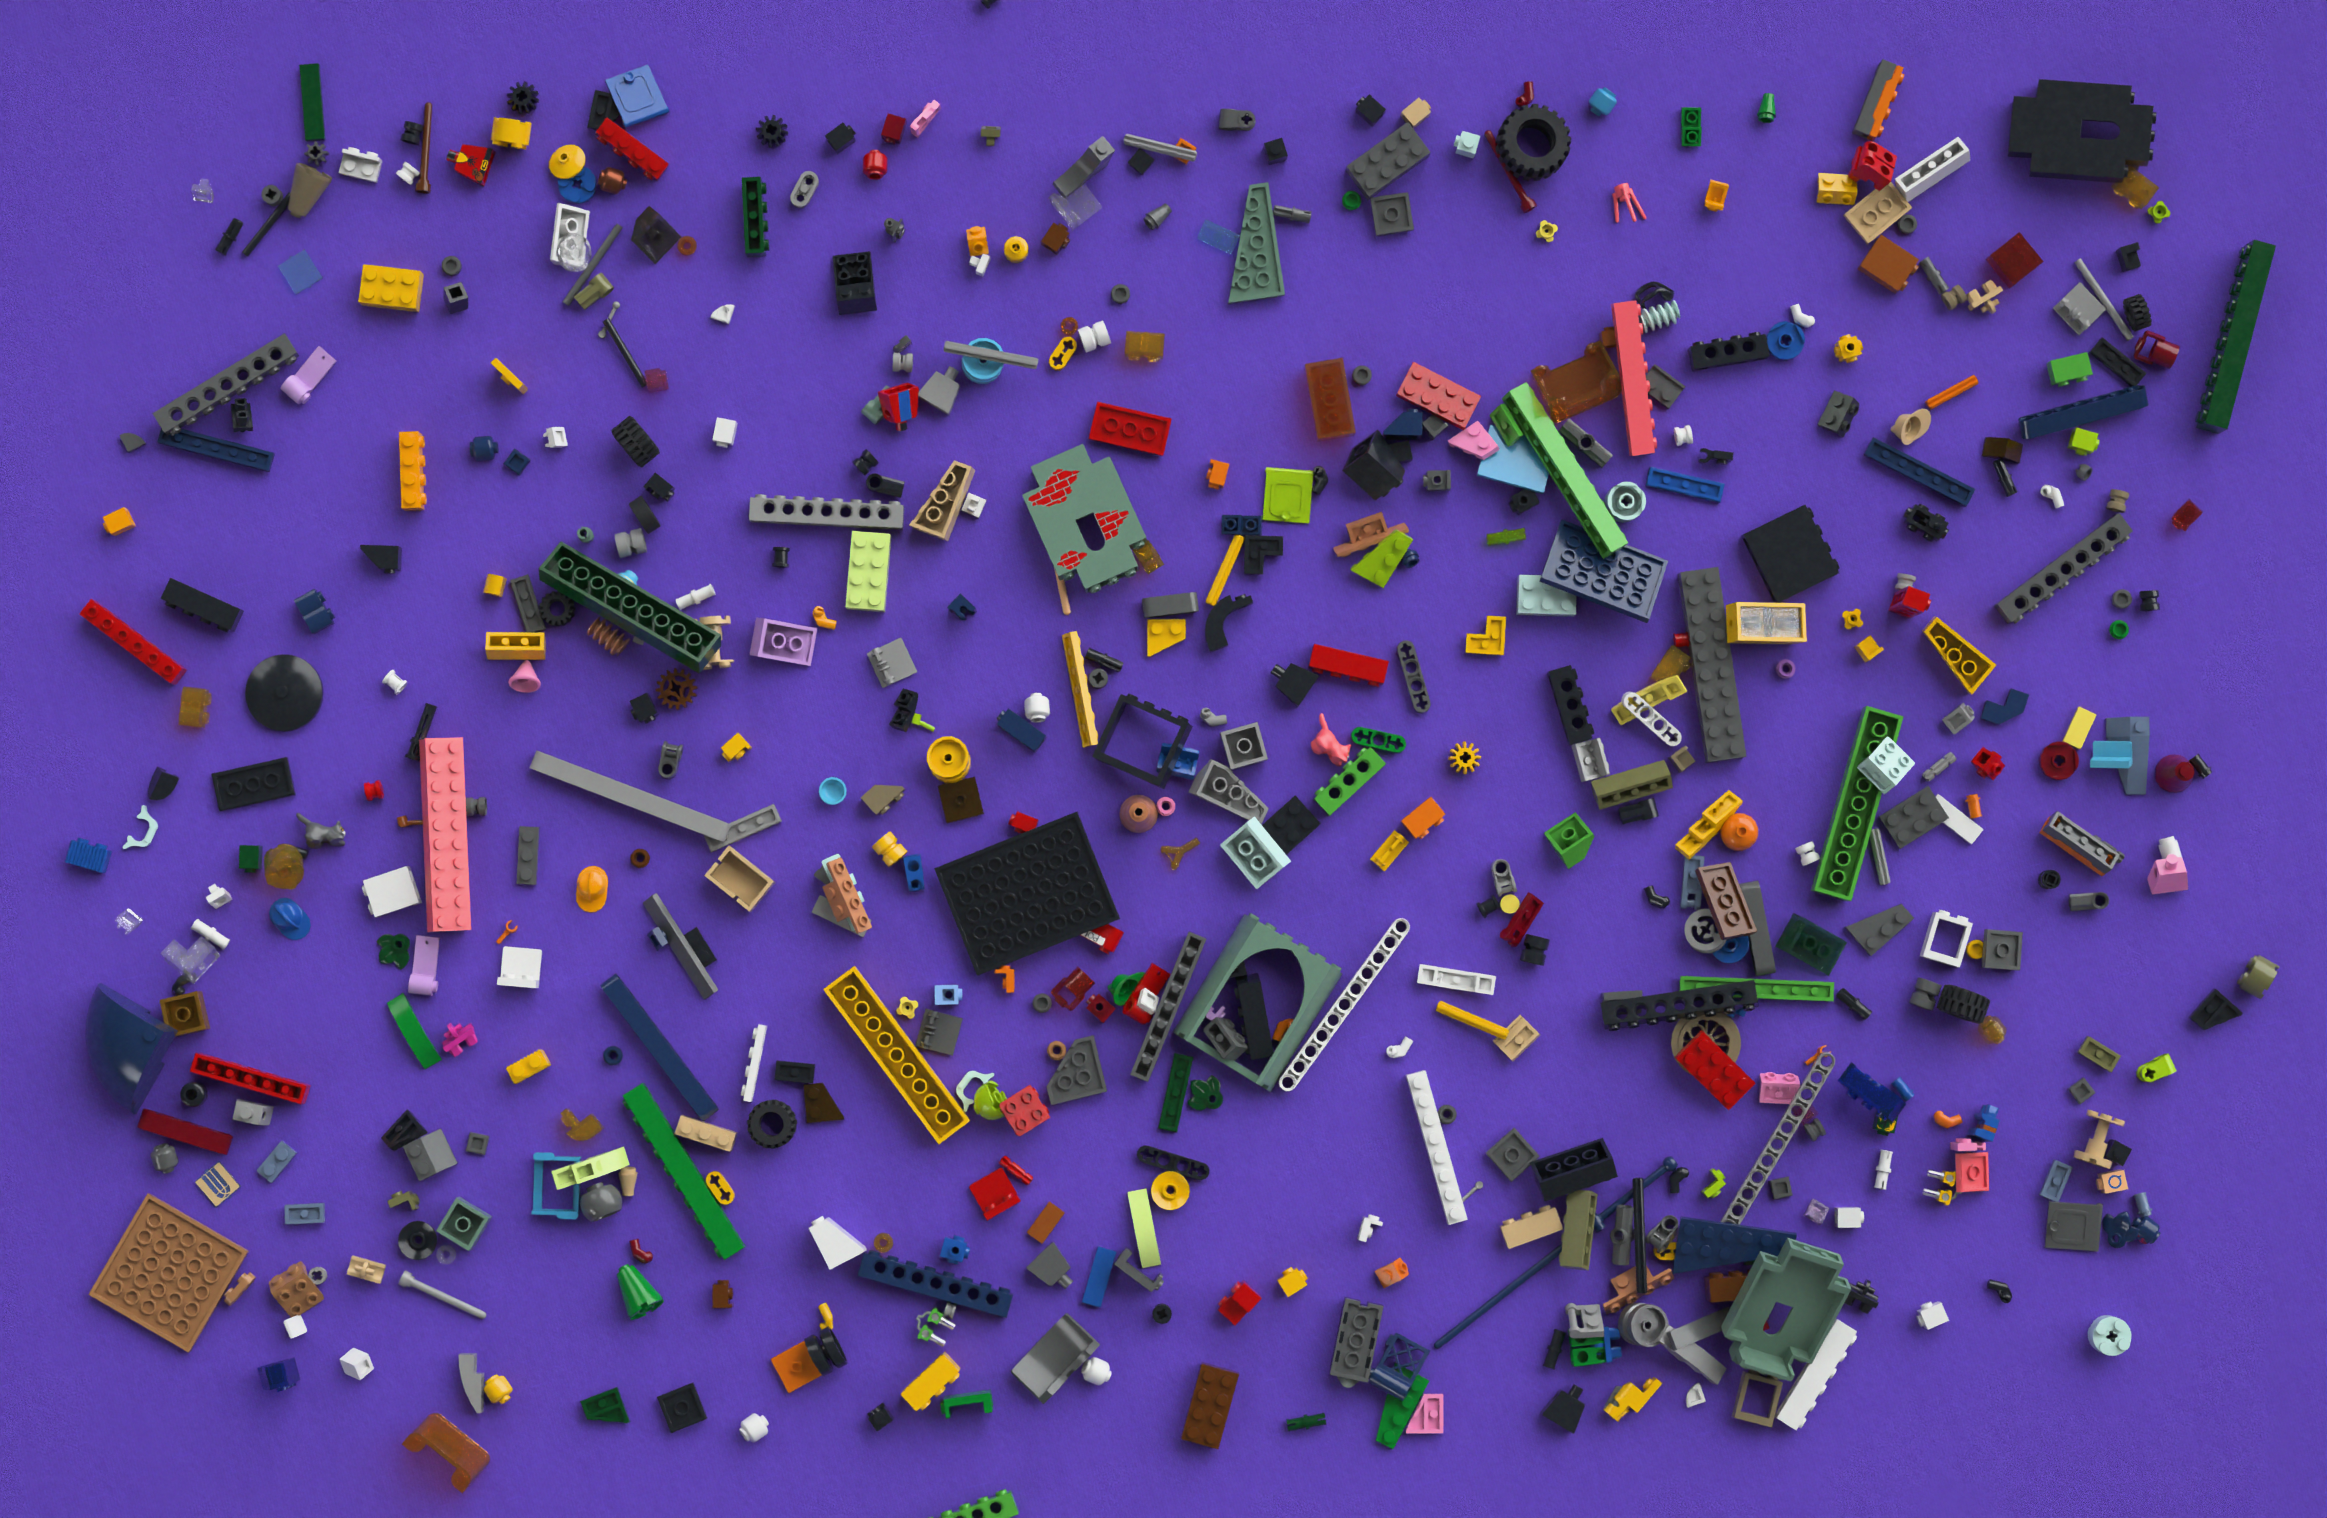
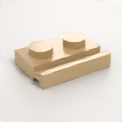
M1519 1015L1507 1027L1509 1030L1507 1038L1503 1040L1496 1037L1493 1042L1513 1062L1540 1034Z

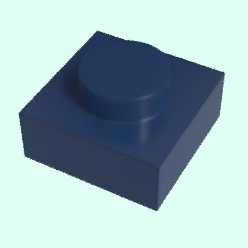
M656 927L647 934L657 951L668 944L665 932L660 930L659 927Z

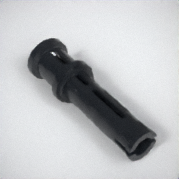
M425 703L415 736L410 739L411 745L404 757L420 762L419 740L427 737L437 706Z

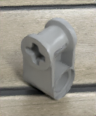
M1503 859L1494 860L1491 864V871L1498 897L1511 891L1517 892L1509 863ZM1499 862L1505 865V870L1502 873H1498L1495 869L1496 864Z

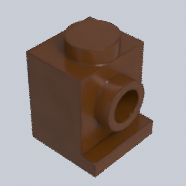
M717 1280V1283L713 1284L712 1308L734 1307V1303H730V1299H733V1288H730L729 1280Z

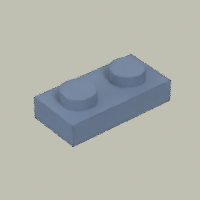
M281 1141L257 1169V1172L270 1183H273L297 1152L284 1141Z
M2053 1159L2039 1195L2054 1202H2059L2073 1167Z
M325 1203L284 1205L285 1224L325 1222Z

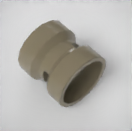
M1957 284L1952 287L1950 292L1946 291L1941 294V299L1951 311L1956 308L1957 304L1967 301V296L1961 286Z
M2111 489L2109 494L2111 498L2107 502L2106 509L2125 513V502L2129 498V493Z

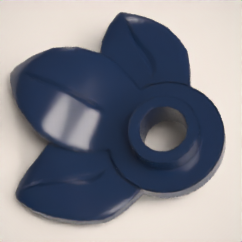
M2127 1211L2118 1214L2115 1218L2110 1214H2106L2103 1219V1229L2108 1234L2109 1244L2114 1248H2121L2126 1242L2134 1241L2139 1234L2138 1228L2131 1227ZM2115 1235L2119 1238L2118 1242L2114 1240Z

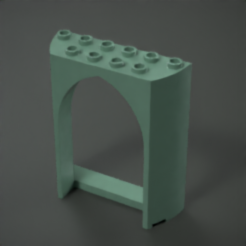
M1249 913V915L1244 914L1173 1030V1033L1271 1092L1341 978L1342 973L1340 971L1342 968L1333 963L1329 965L1325 962L1326 958L1317 952L1315 955L1308 952L1309 947L1302 943L1298 945L1293 943L1291 936L1284 932L1280 935L1275 932L1276 927L1268 922L1265 925L1259 922L1260 918ZM1286 949L1294 954L1301 967L1304 981L1303 998L1295 1018L1258 1076L1234 1060L1223 1059L1216 1049L1194 1037V1034L1228 978L1241 962L1263 950Z

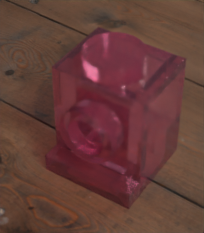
M660 368L645 370L647 387L650 393L669 389L666 370H661Z

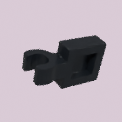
M1702 448L1700 452L1705 453L1707 457L1706 459H1699L1698 462L1707 463L1711 459L1715 460L1716 464L1727 465L1728 462L1733 460L1734 452L1711 451Z

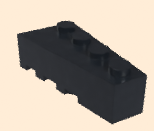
M1254 973L1235 977L1237 988H1234L1236 1000H1240L1241 1005L1237 1007L1239 1018L1243 1017L1244 1024L1241 1025L1242 1035L1247 1037L1248 1042L1245 1043L1248 1047L1246 1055L1250 1054L1251 1060L1270 1057L1273 1054V1047L1259 975Z

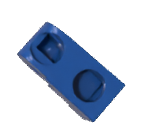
M921 854L903 856L909 891L924 890Z

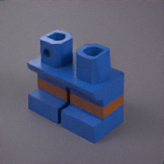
M1989 1104L1982 1105L1980 1113H1975L1974 1115L1975 1119L1978 1120L1976 1128H1969L1967 1135L1984 1142H1993L2000 1122L1996 1118L1999 1108Z

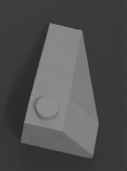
M1212 759L1198 772L1189 790V793L1246 820L1255 817L1260 824H1262L1269 809L1227 766Z

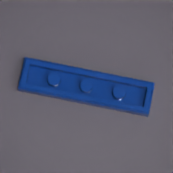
M1650 467L1645 486L1720 503L1725 484Z

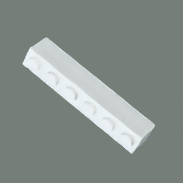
M1835 1319L1813 1363L1805 1364L1775 1413L1777 1419L1795 1430L1798 1427L1802 1428L1806 1422L1805 1416L1807 1412H1811L1816 1405L1815 1399L1825 1391L1827 1387L1825 1385L1828 1378L1831 1379L1836 1373L1837 1369L1835 1367L1838 1362L1844 1360L1847 1354L1845 1350L1855 1342L1857 1338L1855 1335L1857 1333L1856 1330Z

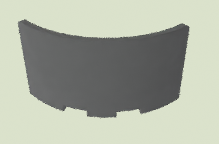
M1066 1313L1011 1370V1373L1044 1404L1064 1384L1068 1377L1092 1355L1100 1344Z

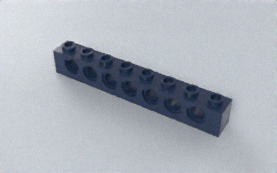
M869 1250V1253L865 1252L863 1255L858 1276L1007 1318L1013 1297L1010 1289L999 1287V1290L991 1288L992 1284L982 1281L980 1284L973 1283L972 1278L962 1276V1279L955 1278L954 1273L943 1271V1274L935 1272L936 1268L930 1266L920 1268L917 1267L918 1263L906 1260V1263L899 1262L898 1257L891 1255L885 1258L880 1256V1252ZM877 1262L885 1264L886 1269L884 1272H878L875 1269ZM896 1267L903 1268V1277L898 1278L894 1275ZM916 1272L921 1273L923 1276V1281L920 1283H916L912 1279V1275ZM939 1278L942 1282L941 1287H932L931 1280ZM952 1283H957L960 1286L958 1293L950 1291L949 1286ZM971 1288H975L979 1292V1296L975 1299L968 1296V1290ZM992 1293L997 1296L998 1300L995 1304L987 1302L986 1297L988 1294Z

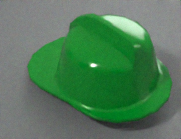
M1145 972L1116 976L1112 983L1108 985V990L1113 995L1114 1003L1119 1006L1124 1005Z

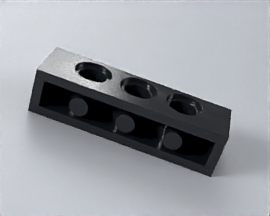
M1760 332L1750 333L1749 337L1743 338L1741 335L1731 336L1730 340L1725 341L1722 338H1717L1707 344H1704V341L1692 343L1693 346L1688 348L1692 371L1764 360L1769 357L1766 334L1760 335ZM1744 343H1748L1751 345V352H1745L1743 350ZM1724 347H1731L1733 350V354L1726 355L1724 353ZM1705 350H1712L1714 358H1707Z
M1571 665L1548 671L1547 675L1568 745L1593 739L1594 729L1591 723L1588 724L1586 718L1589 716L1587 706L1583 705L1581 701L1583 692L1581 687H1577L1575 680L1578 679L1575 668L1572 669ZM1562 682L1570 683L1571 689L1569 692L1562 690ZM1568 700L1576 702L1575 710L1567 708ZM1574 718L1581 720V728L1573 727L1572 721Z

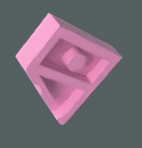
M934 100L932 103H927L919 117L910 125L911 133L917 138L941 109L938 102Z
M1476 421L1448 440L1450 447H1458L1463 452L1473 454L1482 460L1500 450L1479 421Z
M1423 1394L1406 1428V1433H1443V1394Z

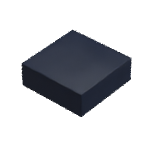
M514 448L503 464L520 476L531 460Z

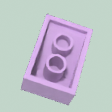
M756 617L750 655L811 666L817 628Z

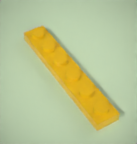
M1077 631L1063 634L1062 639L1082 746L1084 748L1098 744V733L1095 730V716L1090 703L1091 695L1087 687L1088 679L1083 666L1084 658L1081 655L1080 638Z

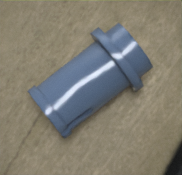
M2146 1192L2133 1195L2139 1211L2137 1214H2140V1217L2151 1215L2152 1208L2150 1209Z

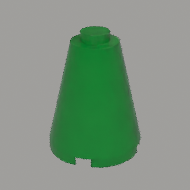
M626 1264L618 1269V1282L628 1317L631 1320H637L646 1316V1312L650 1310L653 1312L664 1303L663 1297L634 1265L629 1266V1264Z

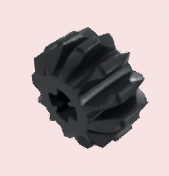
M524 81L521 87L520 83L517 82L516 89L512 86L510 87L513 93H507V97L510 98L507 103L512 105L511 109L513 111L518 109V113L522 114L525 109L526 113L529 114L530 107L534 110L536 109L533 103H539V99L536 98L539 93L538 91H533L534 85L528 87V83ZM523 94H525L527 99H523V102H521L519 97H523Z
M772 115L771 120H769L768 116H765V123L761 120L759 121L762 127H756V131L759 132L757 138L762 139V145L768 142L769 148H772L773 143L777 147L780 146L779 140L785 143L786 140L783 136H788L789 133L785 130L788 127L787 124H782V118L776 121V116ZM770 128L777 130L775 131L774 135H771V133H767L770 132Z

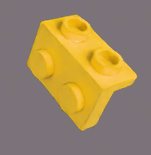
M1818 173L1817 203L1855 204L1857 182H1854L1845 174Z

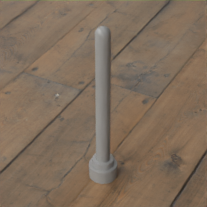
M406 1270L399 1281V1285L405 1288L406 1286H412L478 1318H486V1312L416 1280L412 1273Z

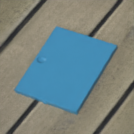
M1490 425L1488 434L1500 450L1485 460L1481 459L1477 476L1544 494L1549 472L1525 434L1514 445L1507 446L1497 427Z

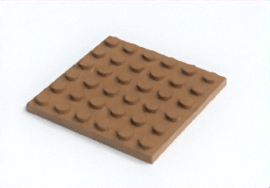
M147 1193L88 1295L189 1353L249 1250L154 1195Z

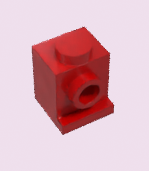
M1017 811L1016 815H1011L1008 825L1015 827L1014 831L1021 834L1036 828L1039 820Z

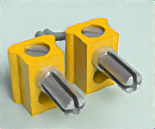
M1927 1171L1940 1175L1936 1176L1927 1173V1176L1940 1179V1182L1947 1183L1948 1186H1954L1956 1181L1955 1171ZM1923 1189V1191L1936 1194L1923 1192V1195L1934 1197L1936 1201L1943 1202L1944 1205H1949L1950 1201L1955 1199L1958 1194H1962V1192H1956L1952 1197L1951 1190L1943 1191L1938 1189V1191Z

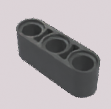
M1197 592L1142 599L1144 618L1199 612Z

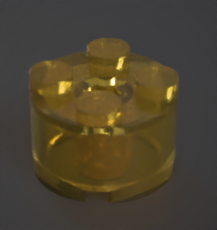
M280 844L278 847L271 848L266 852L264 856V870L267 883L276 888L292 890L301 882L304 876L303 857L295 846Z

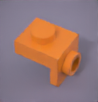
M1401 1258L1375 1270L1383 1288L1409 1275L1407 1265Z

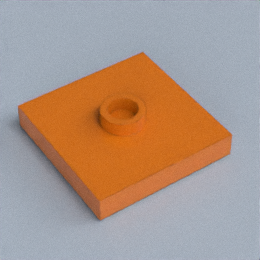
M805 1341L771 1358L788 1393L822 1376L809 1355Z

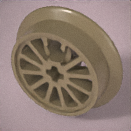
M1721 1012L1716 1013L1713 1017L1701 1015L1693 1020L1681 1018L1678 1021L1671 1038L1674 1058L1683 1049V1042L1689 1043L1694 1038L1691 1034V1029L1697 1026L1715 1044L1726 1046L1725 1053L1736 1062L1741 1049V1037L1736 1024L1729 1016ZM1699 1020H1704V1027L1698 1024ZM1710 1020L1715 1022L1714 1027L1712 1028L1710 1033L1707 1034L1708 1021ZM1718 1026L1724 1030L1723 1033L1712 1037ZM1685 1032H1687V1036H1688L1691 1040H1684V1039H1683ZM1726 1035L1727 1043L1715 1042V1039ZM1675 1058V1060L1677 1061V1063L1679 1064V1066H1680L1683 1070H1685L1686 1072H1688L1689 1074H1691V1073Z

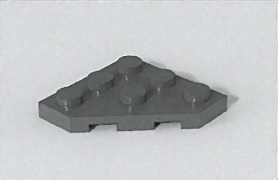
M1094 1035L1074 1040L1047 1085L1051 1105L1107 1092Z

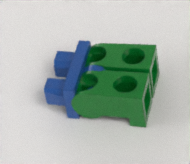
M1603 1326L1604 1337L1571 1338L1568 1328L1569 1345L1572 1347L1570 1348L1571 1365L1576 1367L1612 1362V1359L1622 1357L1621 1347H1611L1610 1340L1620 1339L1619 1329Z

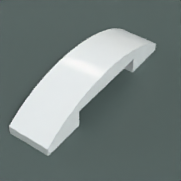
M1420 964L1417 983L1493 995L1496 976Z

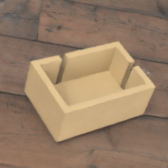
M728 846L718 858L722 863L715 862L704 876L733 899L738 896L739 898L736 901L749 912H752L775 884V881L734 848Z

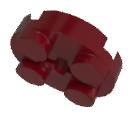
M2053 742L2042 749L2039 765L2045 776L2054 780H2063L2069 778L2076 771L2079 765V757L2076 750L2068 743ZM2057 755L2060 756V759H2064V763H2061L2060 766L2054 763Z

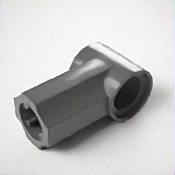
M2104 892L2069 894L2068 899L2070 911L2104 909L2109 904V897ZM2097 895L2103 898L2101 906L2095 904V897Z

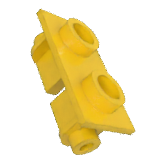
M1394 830L1370 860L1385 871L1409 842L1403 835Z

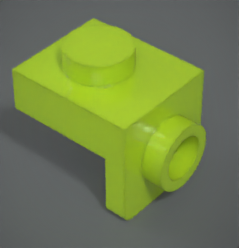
M1711 1168L1709 1171L1716 1180L1701 1191L1706 1198L1710 1196L1711 1198L1716 1197L1721 1193L1720 1189L1726 1185L1723 1173L1719 1169L1716 1171L1714 1168Z

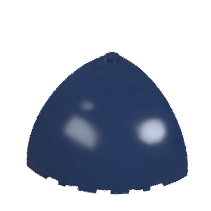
M99 983L92 996L86 1019L88 1055L92 1067L105 1090L121 1106L131 1113L137 1114L165 1065L161 1060L178 1030L151 1016V1011L106 985Z

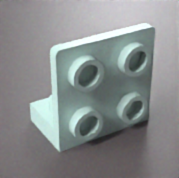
M1886 737L1857 768L1883 794H1886L1898 784L1915 762L1890 737Z

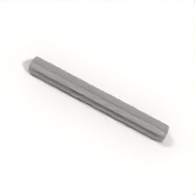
M945 341L943 349L946 353L1036 369L1038 365V359L1034 357L951 341Z

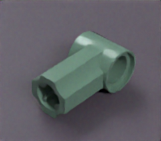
M878 395L874 400L869 401L861 411L875 425L884 417Z

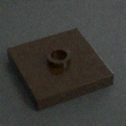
M975 777L938 786L947 823L984 814Z

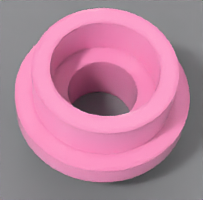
M1162 797L1158 800L1156 809L1160 815L1169 816L1175 811V802L1169 797ZM1164 803L1169 804L1170 808L1168 810L1162 808Z

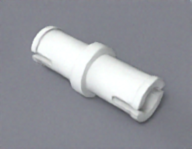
M709 584L699 590H691V593L675 600L679 609L682 610L695 603L698 605L700 601L716 594L712 585Z
M199 919L191 927L192 930L205 937L204 940L207 942L211 941L222 948V950L230 942V939L218 933L216 928L209 927Z
M1880 1150L1874 1188L1886 1190L1888 1175L1891 1173L1890 1164L1893 1152Z

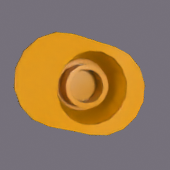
M589 866L583 869L577 879L576 901L579 907L587 912L600 910L606 902L608 877L600 867Z

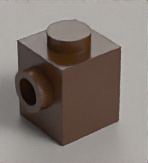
M1053 222L1041 240V245L1057 255L1061 248L1065 249L1070 242V234L1067 232L1068 228L1061 223L1057 225Z

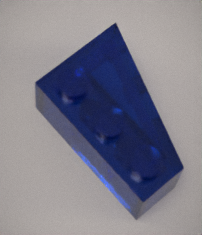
M1852 1062L1838 1079V1082L1847 1090L1846 1095L1853 1100L1857 1098L1861 1100L1863 1107L1869 1111L1874 1109L1877 1111L1876 1115L1884 1121L1888 1119L1894 1122L1906 1106L1902 1098L1872 1079L1869 1074L1860 1071Z
M295 1357L257 1367L263 1390L276 1389L277 1392L295 1386V1382L301 1380Z

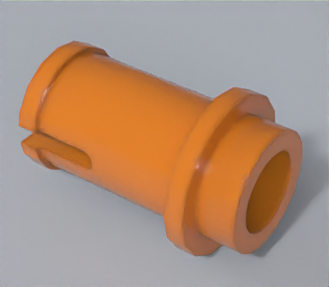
M1978 794L1967 795L1965 802H1968L1970 818L1982 817Z

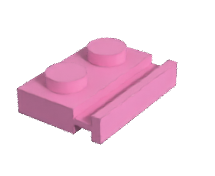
M1956 1138V1142H1950V1149L1955 1151L1986 1150V1143L1979 1141L1971 1142V1139Z

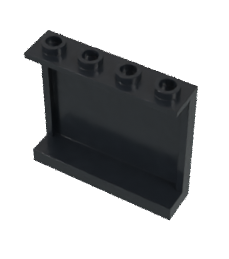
M1806 504L1741 536L1774 603H1779L1839 573V564L1835 558L1832 559L1829 553L1831 548L1827 541H1823L1821 537L1823 535L1822 530L1818 524L1815 525L1812 519L1814 514L1810 507L1807 508Z

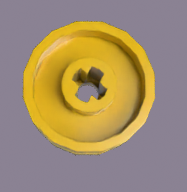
M952 736L941 737L930 745L927 752V763L933 776L939 781L956 783L962 780L970 770L971 758L965 744L960 739Z

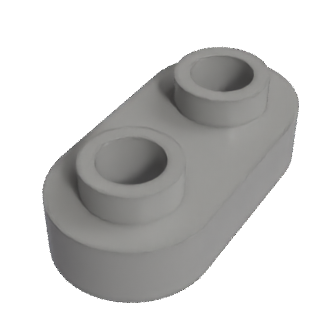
M806 171L802 173L790 196L791 202L795 207H806L815 193L819 179L814 172ZM812 179L813 183L807 185L806 180ZM798 196H803L804 200L799 202L797 198Z

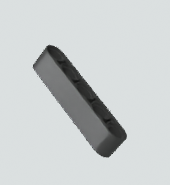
M1758 880L1740 883V888L1757 929L1755 934L1748 935L1755 975L1761 976L1775 973V962L1760 884Z

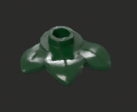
M390 934L382 935L377 940V943L382 947L379 953V962L389 964L394 961L399 969L404 968L410 958L408 952L410 947L409 938L404 934H397L395 936ZM398 941L402 942V947L398 946Z
M1211 1075L1207 1082L1203 1080L1191 1081V1090L1195 1096L1188 1101L1189 1106L1200 1111L1206 1108H1219L1223 1103L1219 1080ZM1212 1096L1216 1097V1101L1214 1103L1210 1102V1098Z

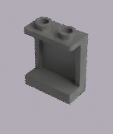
M1125 1247L1114 1262V1265L1150 1292L1154 1289L1158 1291L1164 1283L1162 1279L1163 1274L1159 1272L1154 1280L1149 1279L1127 1262L1132 1251Z

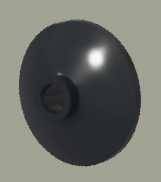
M410 1222L400 1231L398 1245L406 1257L413 1260H421L434 1252L437 1245V1235L435 1230L426 1222ZM417 1236H420L422 1238V1242L420 1244H418L415 1240Z

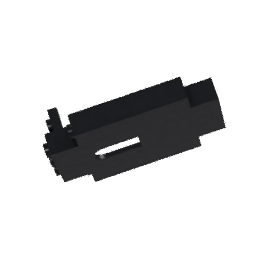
M2039 79L2037 97L2014 96L2008 157L2031 158L2029 177L2122 183L2124 177L2127 178L2128 166L2125 165H2131L2130 171H2138L2139 166L2147 167L2148 162L2153 159V149H2150V142H2154L2155 131H2152V124L2156 123L2157 112H2153L2154 106L2134 104L2135 92H2131L2132 86ZM2082 120L2115 123L2120 130L2118 137L2113 140L2080 138Z

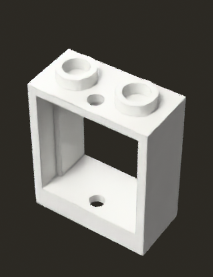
M1939 910V912H1933L1920 957L1960 968L1973 923L1968 922L1969 918L1963 916L1951 917L1947 911ZM1939 919L1964 926L1956 958L1930 950Z

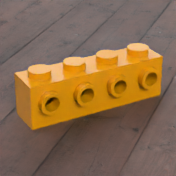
M418 431L399 432L401 508L405 511L424 510V505L427 504L426 493H424L426 476L423 474L425 455L422 452V448L425 447V439Z

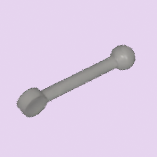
M617 301L612 304L613 308L608 317L610 321L616 309L620 307V303ZM605 325L602 331L598 333L600 338L606 337L607 329Z
M1481 1181L1476 1182L1475 1187L1462 1198V1201L1464 1202L1477 1189H1481L1483 1183Z

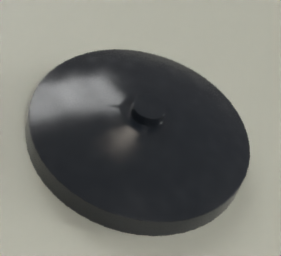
M275 655L260 662L251 672L245 689L246 703L253 717L265 727L277 731H293L307 725L319 712L323 701V684L318 672L307 661L293 655Z

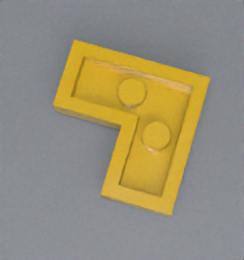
M1486 616L1485 635L1467 633L1465 653L1504 655L1506 617Z

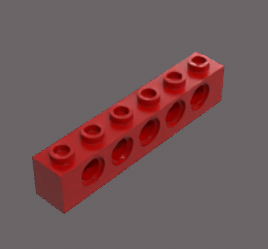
M90 599L79 613L170 684L176 685L187 671L182 665L96 600Z
M195 1053L190 1072L298 1104L306 1103L311 1087L309 1084L203 1053Z

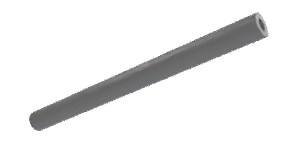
M2078 259L2074 263L2126 340L2129 341L2134 337L2082 259Z

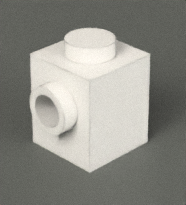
M1930 1301L1922 1304L1921 1309L1917 1310V1321L1921 1327L1924 1326L1927 1330L1949 1321L1941 1302L1937 1301L1932 1304Z

